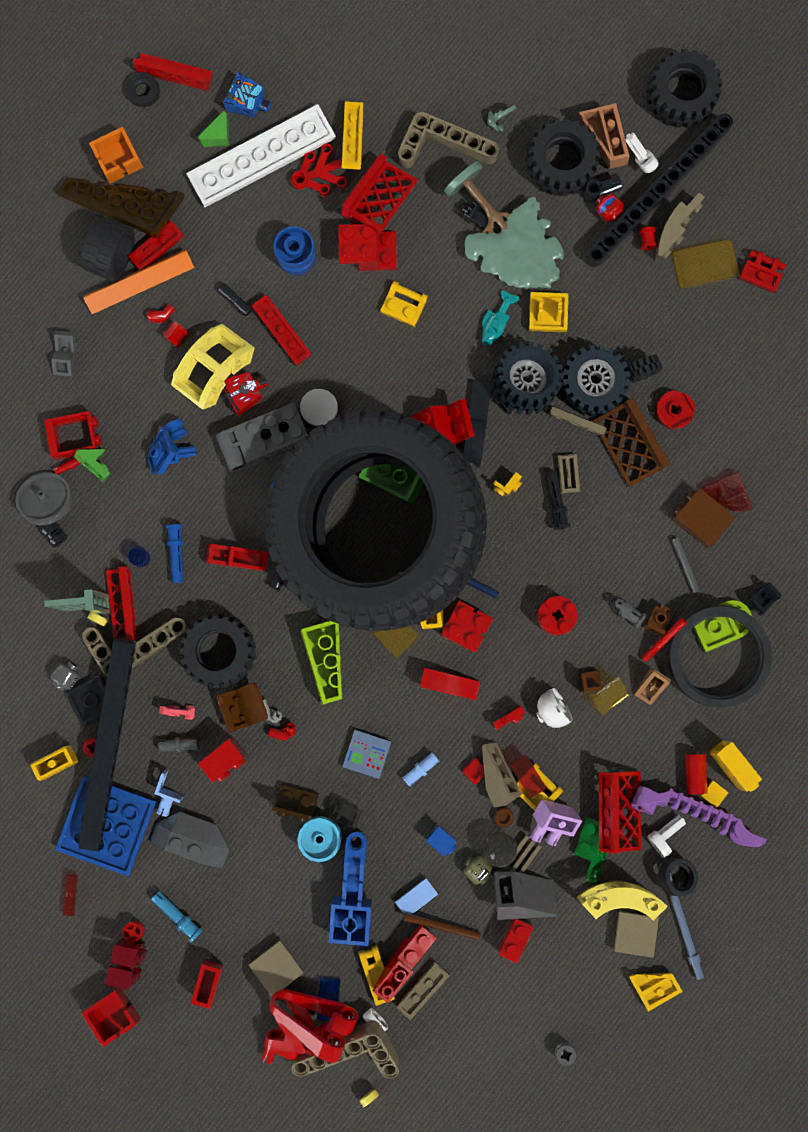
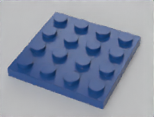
M83 775L55 850L130 876L157 801L112 785L100 852L79 849V839L90 777Z

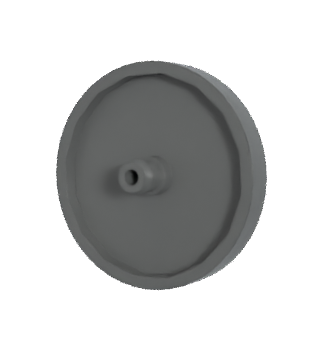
M36 474L27 479L19 488L16 495V507L21 516L29 523L35 525L52 524L60 520L70 509L73 500L72 490L66 480L57 474Z

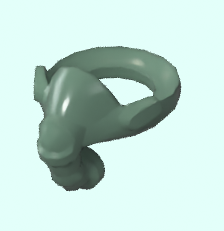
M516 105L504 111L500 110L498 113L490 110L487 118L488 126L497 132L504 131L501 124L496 125V121L514 111Z

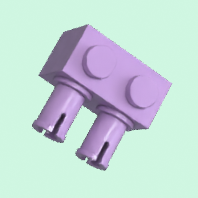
M541 799L533 813L537 824L530 834V838L540 843L548 830L550 832L545 841L552 846H556L562 834L574 836L582 819L573 807Z

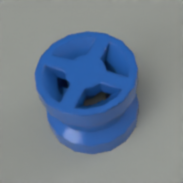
M176 419L165 425V428L170 433L171 441L179 440L188 434L187 429L183 427L182 419Z

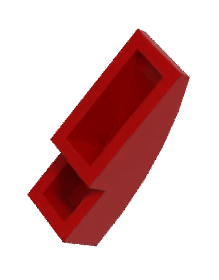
M208 544L205 563L266 571L268 552Z
M424 668L420 687L476 700L480 681Z

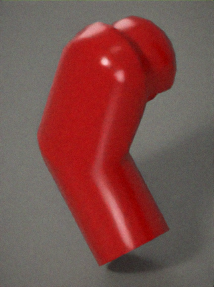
M167 304L162 311L149 310L146 316L153 323H164L175 309L170 304Z
M288 723L281 730L270 727L268 736L286 741L295 735L297 729L293 723Z

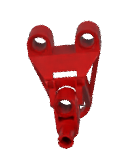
M287 989L276 991L272 995L269 1009L281 1028L272 1029L266 1034L264 1040L265 1049L261 1057L262 1061L265 1062L266 1057H268L266 1063H272L275 1054L289 1060H295L299 1057V1054L306 1053L330 1063L338 1062L346 1044V1040L342 1035L348 1036L353 1032L358 1019V1012L341 1002ZM285 1000L295 1017L281 1009L276 1004V1001ZM307 1009L328 1016L331 1019L317 1027Z

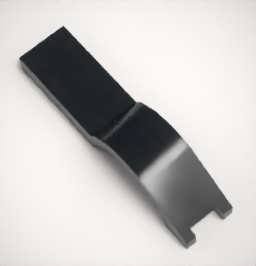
M473 381L469 414L475 436L465 440L463 455L468 462L477 463V467L481 468L492 384Z

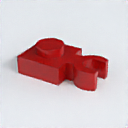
M519 706L494 721L493 725L498 730L511 721L515 724L523 719L522 715L525 711L522 706Z

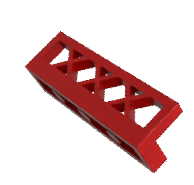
M141 53L139 59L134 58L133 61L137 73H148L154 78L205 91L209 90L213 77V72L210 70Z
M124 566L118 567V569L106 570L113 638L118 637L119 632L125 629L126 639L138 642L130 568ZM119 573L120 584L118 586L112 582L111 574ZM118 590L122 596V603L120 605L114 601V596ZM120 610H123L124 622L122 624L116 619V615Z

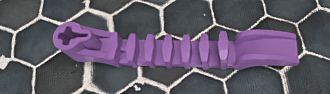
M639 786L631 803L634 809L653 815L656 806L665 807L668 803H671V809L677 810L680 804L683 806L681 810L683 814H687L689 809H692L691 816L696 818L701 813L703 814L701 818L703 822H708L709 817L713 818L710 824L713 828H717L720 821L723 822L719 834L726 835L729 829L730 839L739 845L760 847L767 840L750 833L743 825L742 820L733 817V814H726L721 809H714L713 806H707L702 801L697 802L692 797L683 796V793L674 792L673 789L658 794L646 787Z

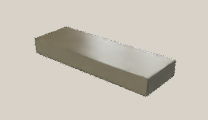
M555 407L551 409L550 414L552 417L600 436H604L606 432V427Z
M434 961L397 1003L396 1008L411 1020L450 974Z

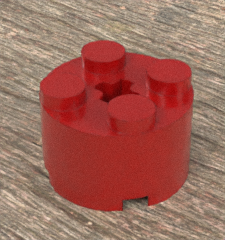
M550 597L537 610L538 624L549 635L558 636L565 634L577 622L576 606L566 597ZM558 611L561 618L556 621L552 614Z

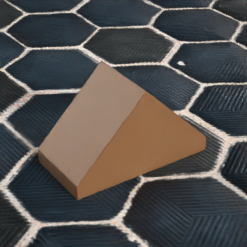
M651 669L634 695L651 705L667 687L671 679L655 669Z

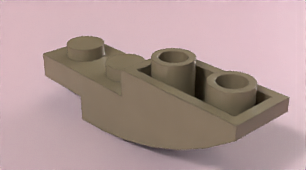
M698 193L687 206L681 201L674 209L658 241L655 255L657 263L662 258L665 260L671 254L672 250L670 249L674 244L678 246L685 238L682 235L686 230L684 227L691 220V214L693 212L697 214L703 207L701 203L705 197L701 193Z

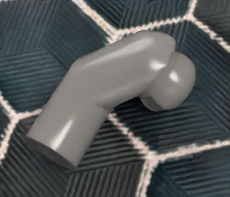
M263 700L268 714L267 721L272 723L279 722L282 718L281 712L270 709L267 700Z

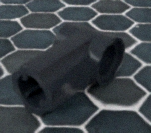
M615 173L599 180L592 179L588 181L583 191L585 201L593 203L603 194L608 195L621 190L622 185L619 175ZM589 189H594L596 193L590 192Z

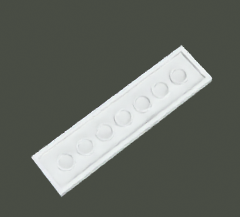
M317 104L186 174L204 207H207L304 156L305 153L336 139V136Z

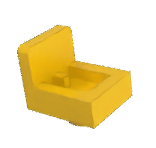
M515 472L505 487L494 481L492 487H494L493 491L501 497L503 495L508 497L512 490L516 492L521 486L520 480L522 476Z

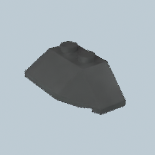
M178 812L156 823L150 839L151 843L164 851L200 864L223 868L229 852V847L217 824L184 812Z

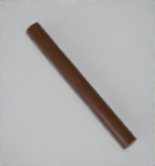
M405 913L403 921L479 940L481 935L477 931Z

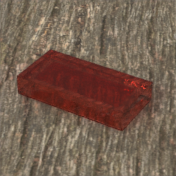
M527 755L509 764L530 799L547 789Z

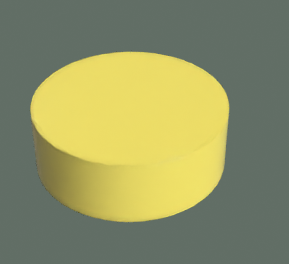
M90 612L87 617L103 627L107 623V619L95 612Z
M372 1089L359 1102L363 1107H366L379 1096V1093L376 1089Z

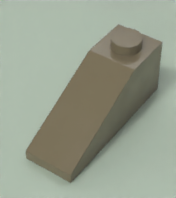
M484 744L482 752L486 791L494 807L505 806L522 795L498 744Z

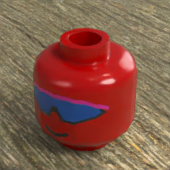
M613 193L601 195L596 202L598 204L596 212L606 222H615L624 213L623 202Z

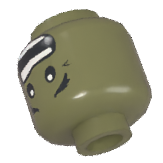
M481 855L475 858L470 856L464 863L466 866L463 871L464 875L475 885L485 884L493 875L491 872L492 866Z

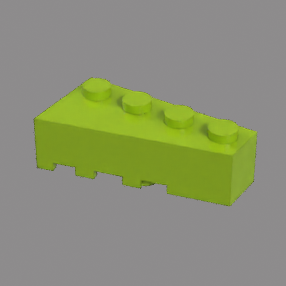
M328 621L301 629V636L321 704L324 705L341 700L339 624Z

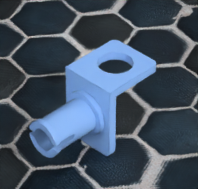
M167 769L162 772L155 791L156 795L162 797L156 812L159 815L163 812L162 816L169 815L173 801L180 803L184 797L182 794L163 788L169 771Z

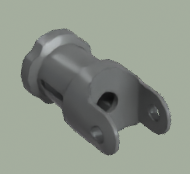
M617 599L612 604V609L622 619L626 618L635 624L636 628L642 624L647 616L646 613L642 614L636 610L633 604L622 599Z

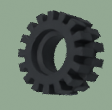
M657 354L639 359L626 368V371H630L629 379L631 383L647 379L663 370Z

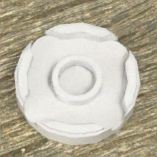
M314 389L307 392L302 398L300 412L308 424L318 427L336 418L338 404L335 397L329 391Z

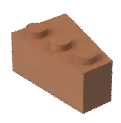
M616 103L579 112L578 121H580V125H587L589 127L588 132H594L596 135L595 141L599 142L600 156L607 167L612 169L627 165L629 153Z

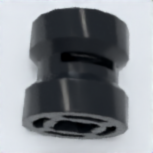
M57 522L48 524L41 531L42 536L49 540L52 548L58 547L68 538V535L59 529L60 526Z

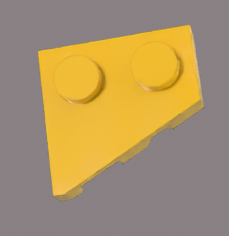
M672 973L629 975L632 984L648 1011L683 992Z

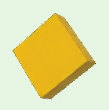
M711 780L707 786L708 793L701 794L700 796L717 808L728 792Z

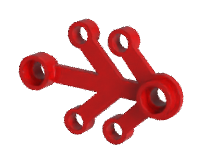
M328 143L322 146V152L316 167L308 172L310 164L315 162L316 156L313 151L304 154L305 159L300 171L294 172L291 176V184L294 188L302 190L308 187L318 191L323 197L330 194L329 185L312 181V179L317 177L336 184L338 189L343 190L347 187V179L345 177H338L329 173L342 167V158L325 165L327 158L333 153V148ZM325 148L331 149L329 152L324 151ZM313 155V158L307 159V156ZM301 178L304 181L302 183H298L297 180ZM339 181L345 182L344 185H339L338 183ZM323 188H327V189H328V191L325 192V193L322 192L321 190H322Z

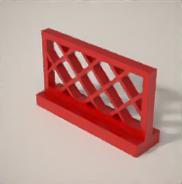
M380 153L345 200L341 215L346 218L351 215L382 233L416 186L418 179L386 161L387 157ZM387 169L393 172L394 176L386 177L384 172ZM400 180H407L411 184L402 186ZM396 181L398 187L389 188L388 182ZM384 183L385 188L376 189L375 184ZM400 192L401 198L393 199L391 193ZM388 194L389 199L380 200L378 195ZM375 195L376 201L367 202L366 196ZM391 204L392 210H383L382 205ZM378 206L380 212L371 213L369 207ZM365 207L367 213L360 214L356 210ZM382 217L383 223L380 225L373 218Z
M641 771L599 772V852L617 854L619 852L641 850V812L634 809L629 803L632 796L634 798L638 787L641 786ZM634 776V784L631 786L629 780ZM625 787L628 789L626 796L622 793ZM625 806L629 810L626 816L622 813ZM632 816L634 817L633 825L629 823ZM625 826L629 830L626 836L622 833ZM632 835L634 837V846L629 842Z

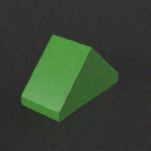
M225 111L198 136L203 147L229 146V120Z

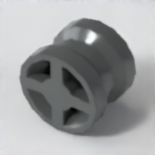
M565 1041L557 1044L555 1055L558 1062L565 1066L573 1064L576 1060V1052L572 1044Z

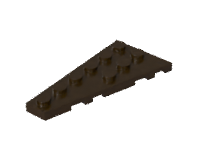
M67 178L58 190L60 197L155 238L159 236L185 198L184 193L181 192L171 194L167 193L166 190L156 192L149 191L148 188L120 184L118 187L109 186V183L94 184L89 180Z

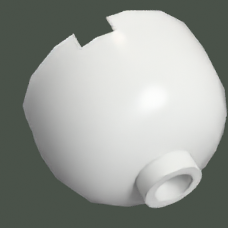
M555 688L541 695L538 700V712L536 715L541 723L545 722L552 728H560L571 723L573 719L568 706L564 705L562 696Z

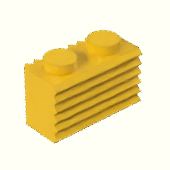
M69 745L31 763L30 766L37 780L42 781L78 763V759L73 748Z

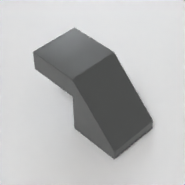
M55 331L56 351L51 358L53 375L72 377L76 354L75 332Z

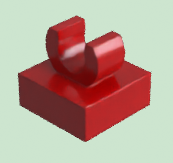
M174 321L169 324V329L166 332L164 331L163 335L172 345L179 348L189 332Z

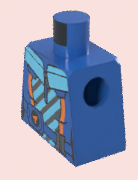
M240 72L237 73L223 102L226 111L252 118L256 116L259 109L268 112L271 107V101L264 99V88Z

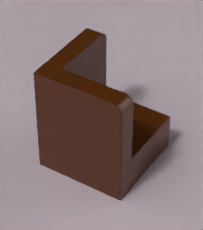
M599 671L579 673L581 692L603 690V686L600 684Z

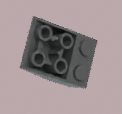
M514 871L494 873L497 920L557 917L552 880Z

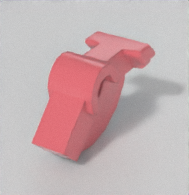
M169 705V707L160 706L159 714L177 717L185 715V719L192 720L195 715V708L191 705H186V709H180V706Z

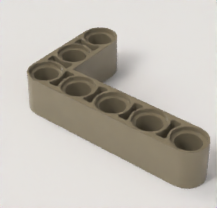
M418 112L413 117L398 151L399 165L407 169L414 165L425 139H429L486 164H493L497 160L499 147L492 140L425 112ZM424 122L426 123V125L419 126L417 125V123ZM441 129L443 132L436 133L434 130ZM458 136L460 139L455 141L451 137ZM416 138L418 142L412 143L410 139ZM475 143L477 147L471 148L468 144ZM491 150L494 152V154L488 155L486 154V151ZM407 154L410 155L411 158L404 159L402 158V156Z
M174 618L136 642L132 668L185 635V631L189 627L188 623L181 618ZM177 622L183 624V629L180 632H176L174 629ZM87 628L82 634L83 641L103 673L107 676L112 646L100 629ZM95 631L97 634V638L95 641L91 642V640L89 639V635L91 632ZM162 632L167 636L166 641L163 643L158 640V636ZM146 642L150 645L148 653L142 651V646ZM104 647L107 650V655L101 658L99 651Z
M370 1021L354 1027L353 1032L348 1036L342 1035L346 1040V1044L338 1062L330 1063L306 1053L299 1054V1057L292 1062V1072L294 1075L302 1077L369 1052L385 1078H394L399 1073V1055L382 1026L376 1021Z

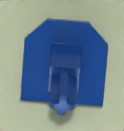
M161 427L149 449L148 464L152 474H164L169 464L179 463V458L196 456L195 446L177 448L176 444L172 443L167 428Z

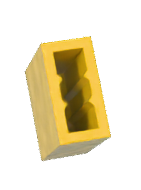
M723 740L708 752L737 789L752 792L759 786L762 778L733 742Z

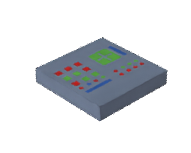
M354 730L343 767L380 779L391 741Z

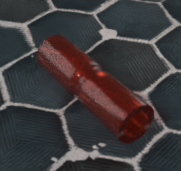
M66 875L62 913L64 916H74L75 894L77 891L78 875Z

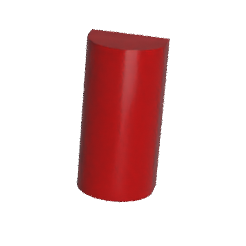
M685 754L687 794H707L706 754Z

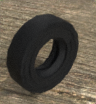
M136 73L129 78L126 84V93L129 100L138 107L151 106L159 97V84L148 73ZM147 84L150 87V91L145 96H139L136 93L137 86Z

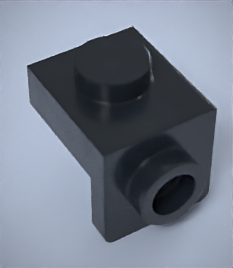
M768 582L760 587L749 598L747 603L760 616L775 601L780 599L782 594Z

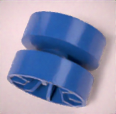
M296 226L287 227L277 234L274 241V252L281 269L291 275H301L308 272L316 260V252L311 235L305 229Z

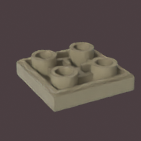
M619 911L614 952L654 958L659 918L657 917L653 921L647 915Z
M281 940L249 964L271 997L276 991L285 988L304 973Z

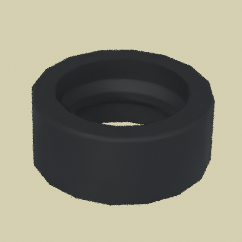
M684 858L669 859L661 865L658 881L666 894L671 896H687L697 886L698 873L695 866ZM674 866H681L686 874L685 885L682 889H675L670 881V873Z

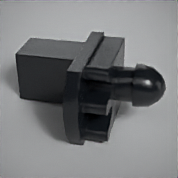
M473 202L471 207L467 204L460 205L461 212L465 213L464 220L468 224L472 222L484 231L489 220L486 215L480 212V204Z

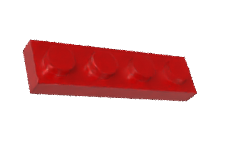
M267 294L251 305L296 366L312 356Z

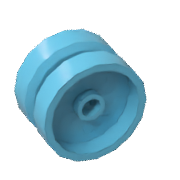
M316 816L308 820L298 835L300 851L306 858L315 862L327 861L334 857L342 842V832L339 825L333 819L326 816ZM322 836V843L318 842L319 839H316V837Z

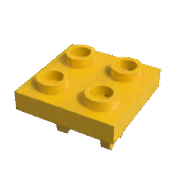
M531 292L529 331L567 332L568 293Z

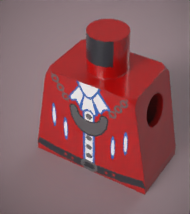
M246 372L225 379L224 383L226 385L223 389L239 417L263 399L259 390L269 384L264 375L253 380L251 374Z

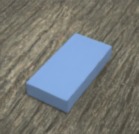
M425 878L397 899L395 903L403 914H413L437 896L438 893L428 879Z

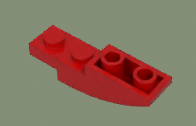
M420 925L410 938L406 937L395 951L372 991L389 1003L412 975V968L435 942L437 937L423 925Z

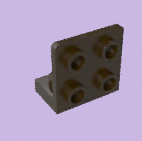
M281 784L277 802L272 810L276 811L278 816L287 817L292 815L295 816V820L306 822L311 820L314 815L319 794Z

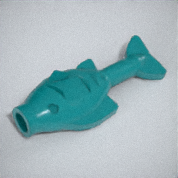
M503 290L501 291L503 303L499 310L495 313L488 310L484 316L482 323L483 338L481 340L483 344L491 346L502 335L506 322L510 318L505 313L510 304H514L519 300L518 296L511 295Z

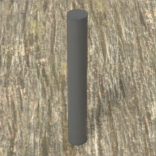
M679 537L673 539L672 543L692 592L696 593L700 591V588Z

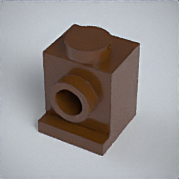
M661 604L659 607L654 606L643 628L659 636L664 635L673 616L669 612L670 608ZM658 615L663 616V622L658 621Z

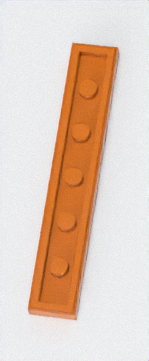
M185 249L88 293L83 298L91 314H94L194 268V265Z

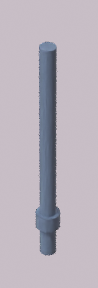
M670 873V881H671V883H672V886L675 888V885H674V882H673V879H672V876H671V873ZM670 895L689 954L687 956L689 964L693 967L696 979H703L704 975L700 966L699 953H696L679 897Z

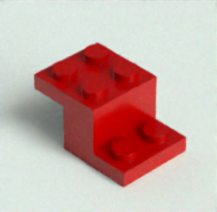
M366 224L339 225V264H359V271L397 270L396 231L381 233Z
M460 399L449 405L430 406L409 416L439 431L454 445L475 436L466 399Z

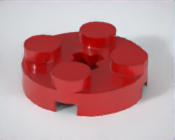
M677 391L665 393L656 405V416L659 422L667 429L685 427L691 422L695 411L692 398L686 393ZM674 405V407L680 408L678 415L671 412V406Z

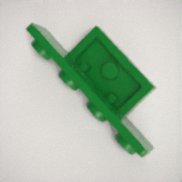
M586 817L574 855L591 861L585 880L590 882H596L600 877L601 865L607 853L599 852V821Z

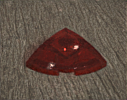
M739 471L702 487L705 493L720 505L727 507L729 511L740 512L753 509Z

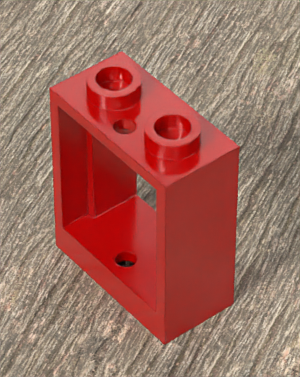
M90 411L44 420L50 456L55 460L74 457L78 450L100 449L99 446L102 445L101 437L96 431V427H98L97 417ZM88 421L92 446L62 451L57 427Z

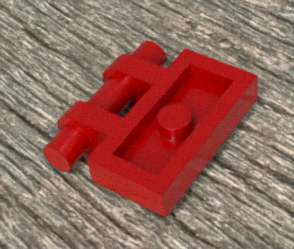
M751 250L748 257L755 259V261L747 260L739 279L775 293L783 275L776 272V270L784 271L787 264L781 262L776 257L773 259L764 255L765 253L762 251L756 252ZM761 262L770 265V269L760 265Z

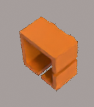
M123 127L89 143L110 184L125 177V172L130 175L144 168Z

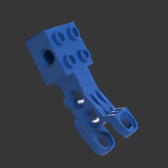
M354 832L346 840L342 897L333 896L329 943L369 945L372 899H363L367 838L362 832ZM353 837L361 838L362 844L360 847L353 846Z

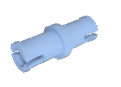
M431 752L420 763L417 762L415 767L402 778L411 787L420 777H425L427 771L440 761Z

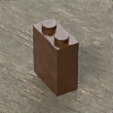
M699 488L697 491L692 490L685 498L687 502L684 506L680 504L673 512L675 516L672 520L708 549L713 546L734 521L735 517Z

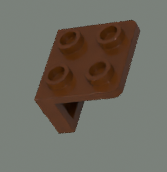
M255 682L216 696L228 733L268 719L266 707L264 706L258 685Z

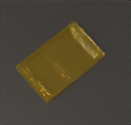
M731 240L696 246L672 253L681 289L740 276Z

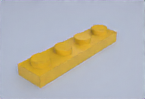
M345 101L342 168L361 170L363 103Z

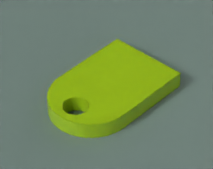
M732 600L719 604L741 609L752 616L749 608L742 602ZM727 617L709 618L693 627L704 653L739 639L749 632L743 624Z

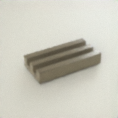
M577 454L558 455L557 462L561 494L579 493ZM562 459H565L568 489H565ZM569 459L573 460L575 488H572Z
M525 835L503 867L509 872H516L515 870L527 853L535 846V849L518 871L523 873L542 847ZM526 841H528L529 845L511 868L509 865Z

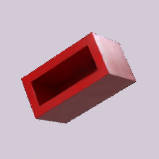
M512 919L498 949L499 955L518 963L534 928L533 924L524 919Z
M208 960L202 963L191 1004L208 1009L212 1007L223 971V964Z

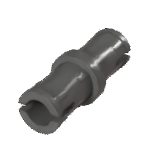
M176 737V739L159 740V752L176 751L178 753L182 752V750H198L199 738Z

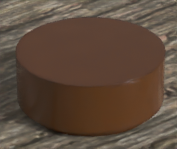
M499 808L495 812L494 821L499 827L506 828L513 823L514 816L508 808Z

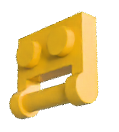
M393 281L380 311L387 316L415 327L427 302L428 295L424 293L421 295L399 285V282ZM396 292L418 301V306L395 297Z
M534 763L516 782L522 793L520 797L534 811L541 799L554 802L563 792L560 786L557 787L539 769L540 766L537 763ZM533 774L552 792L549 797L530 779Z

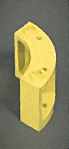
M223 324L212 327L185 354L178 368L173 373L171 385L203 410L216 405L219 395L226 385L224 383L225 379L231 373L234 375L241 368L251 363L255 348ZM218 343L233 353L222 364L206 354L210 348ZM198 361L214 373L204 390L189 380L190 374Z

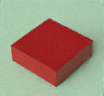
M476 758L462 770L474 785L485 776L484 766Z

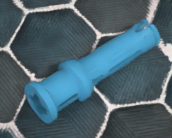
M161 891L151 899L177 925V930L182 931L189 938L190 943L203 931L202 928L199 929L191 921L192 918L190 916H185Z

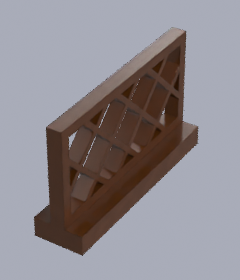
M633 398L592 421L596 424L604 419L612 421L610 430L605 432L608 434L607 439L605 435L601 436L629 487L670 466L667 457ZM625 408L628 414L626 422L615 419L617 412ZM614 422L625 424L622 435L611 432ZM627 425L636 428V438L624 436ZM610 435L621 437L619 448L610 446ZM623 438L634 441L632 452L621 449ZM636 442L645 444L647 447L645 455L634 452ZM620 451L631 454L628 464L619 462L618 455ZM633 455L644 457L641 468L630 465ZM646 458L654 460L657 468L651 471L643 469ZM622 466L627 467L626 472L624 471ZM629 468L640 470L637 479L629 480L627 476Z

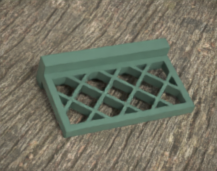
M92 589L84 590V597L44 601L45 607L61 611L87 610L103 615L111 614L109 595Z

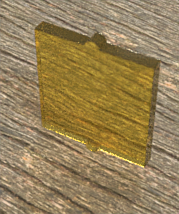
M410 626L395 630L376 631L374 633L378 640L396 658L406 649H410V645L419 637Z
M619 677L615 678L591 697L595 703L594 707L599 710L601 715H604L629 695L625 689L626 685L622 683Z

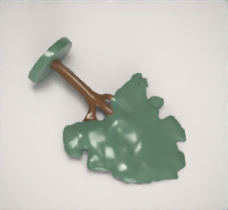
M479 161L474 162L461 172L444 190L447 196L450 197L465 187L486 212L489 220L487 227L482 233L469 234L466 237V257L477 261L479 255L483 257L480 267L481 271L492 273L493 275L498 274L499 279L509 286L524 287L526 289L529 287L550 289L551 283L559 279L560 273L554 259H564V250L556 237L553 236L545 239V229L550 227L551 221L544 218L538 221L537 210H540V202H537L535 197L528 198L527 202L514 209L511 214L497 211L472 182V179L482 169ZM495 221L501 227V232L498 234L493 231Z

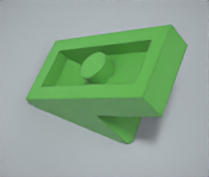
M105 449L78 450L74 458L103 483L108 478L110 472H108L109 469L102 462L98 463L97 461L104 454Z

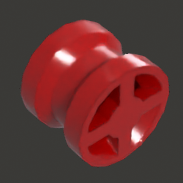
M97 737L88 739L83 745L84 753L89 757H94Z
M138 920L129 922L122 931L124 939L130 943L138 941L144 935L145 927Z

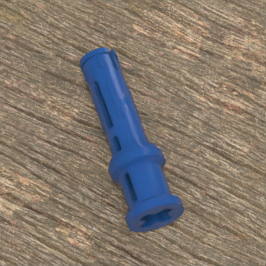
M180 524L166 525V529H168L167 545L170 548L171 583L184 582L181 546L184 544L181 536L183 525Z

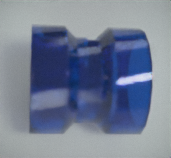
M134 547L128 553V560L134 566L142 568L150 562L149 552L141 547Z

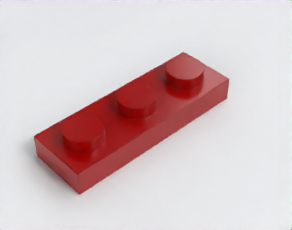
M170 221L165 225L157 238L152 236L128 257L141 270L155 262L184 238V235Z

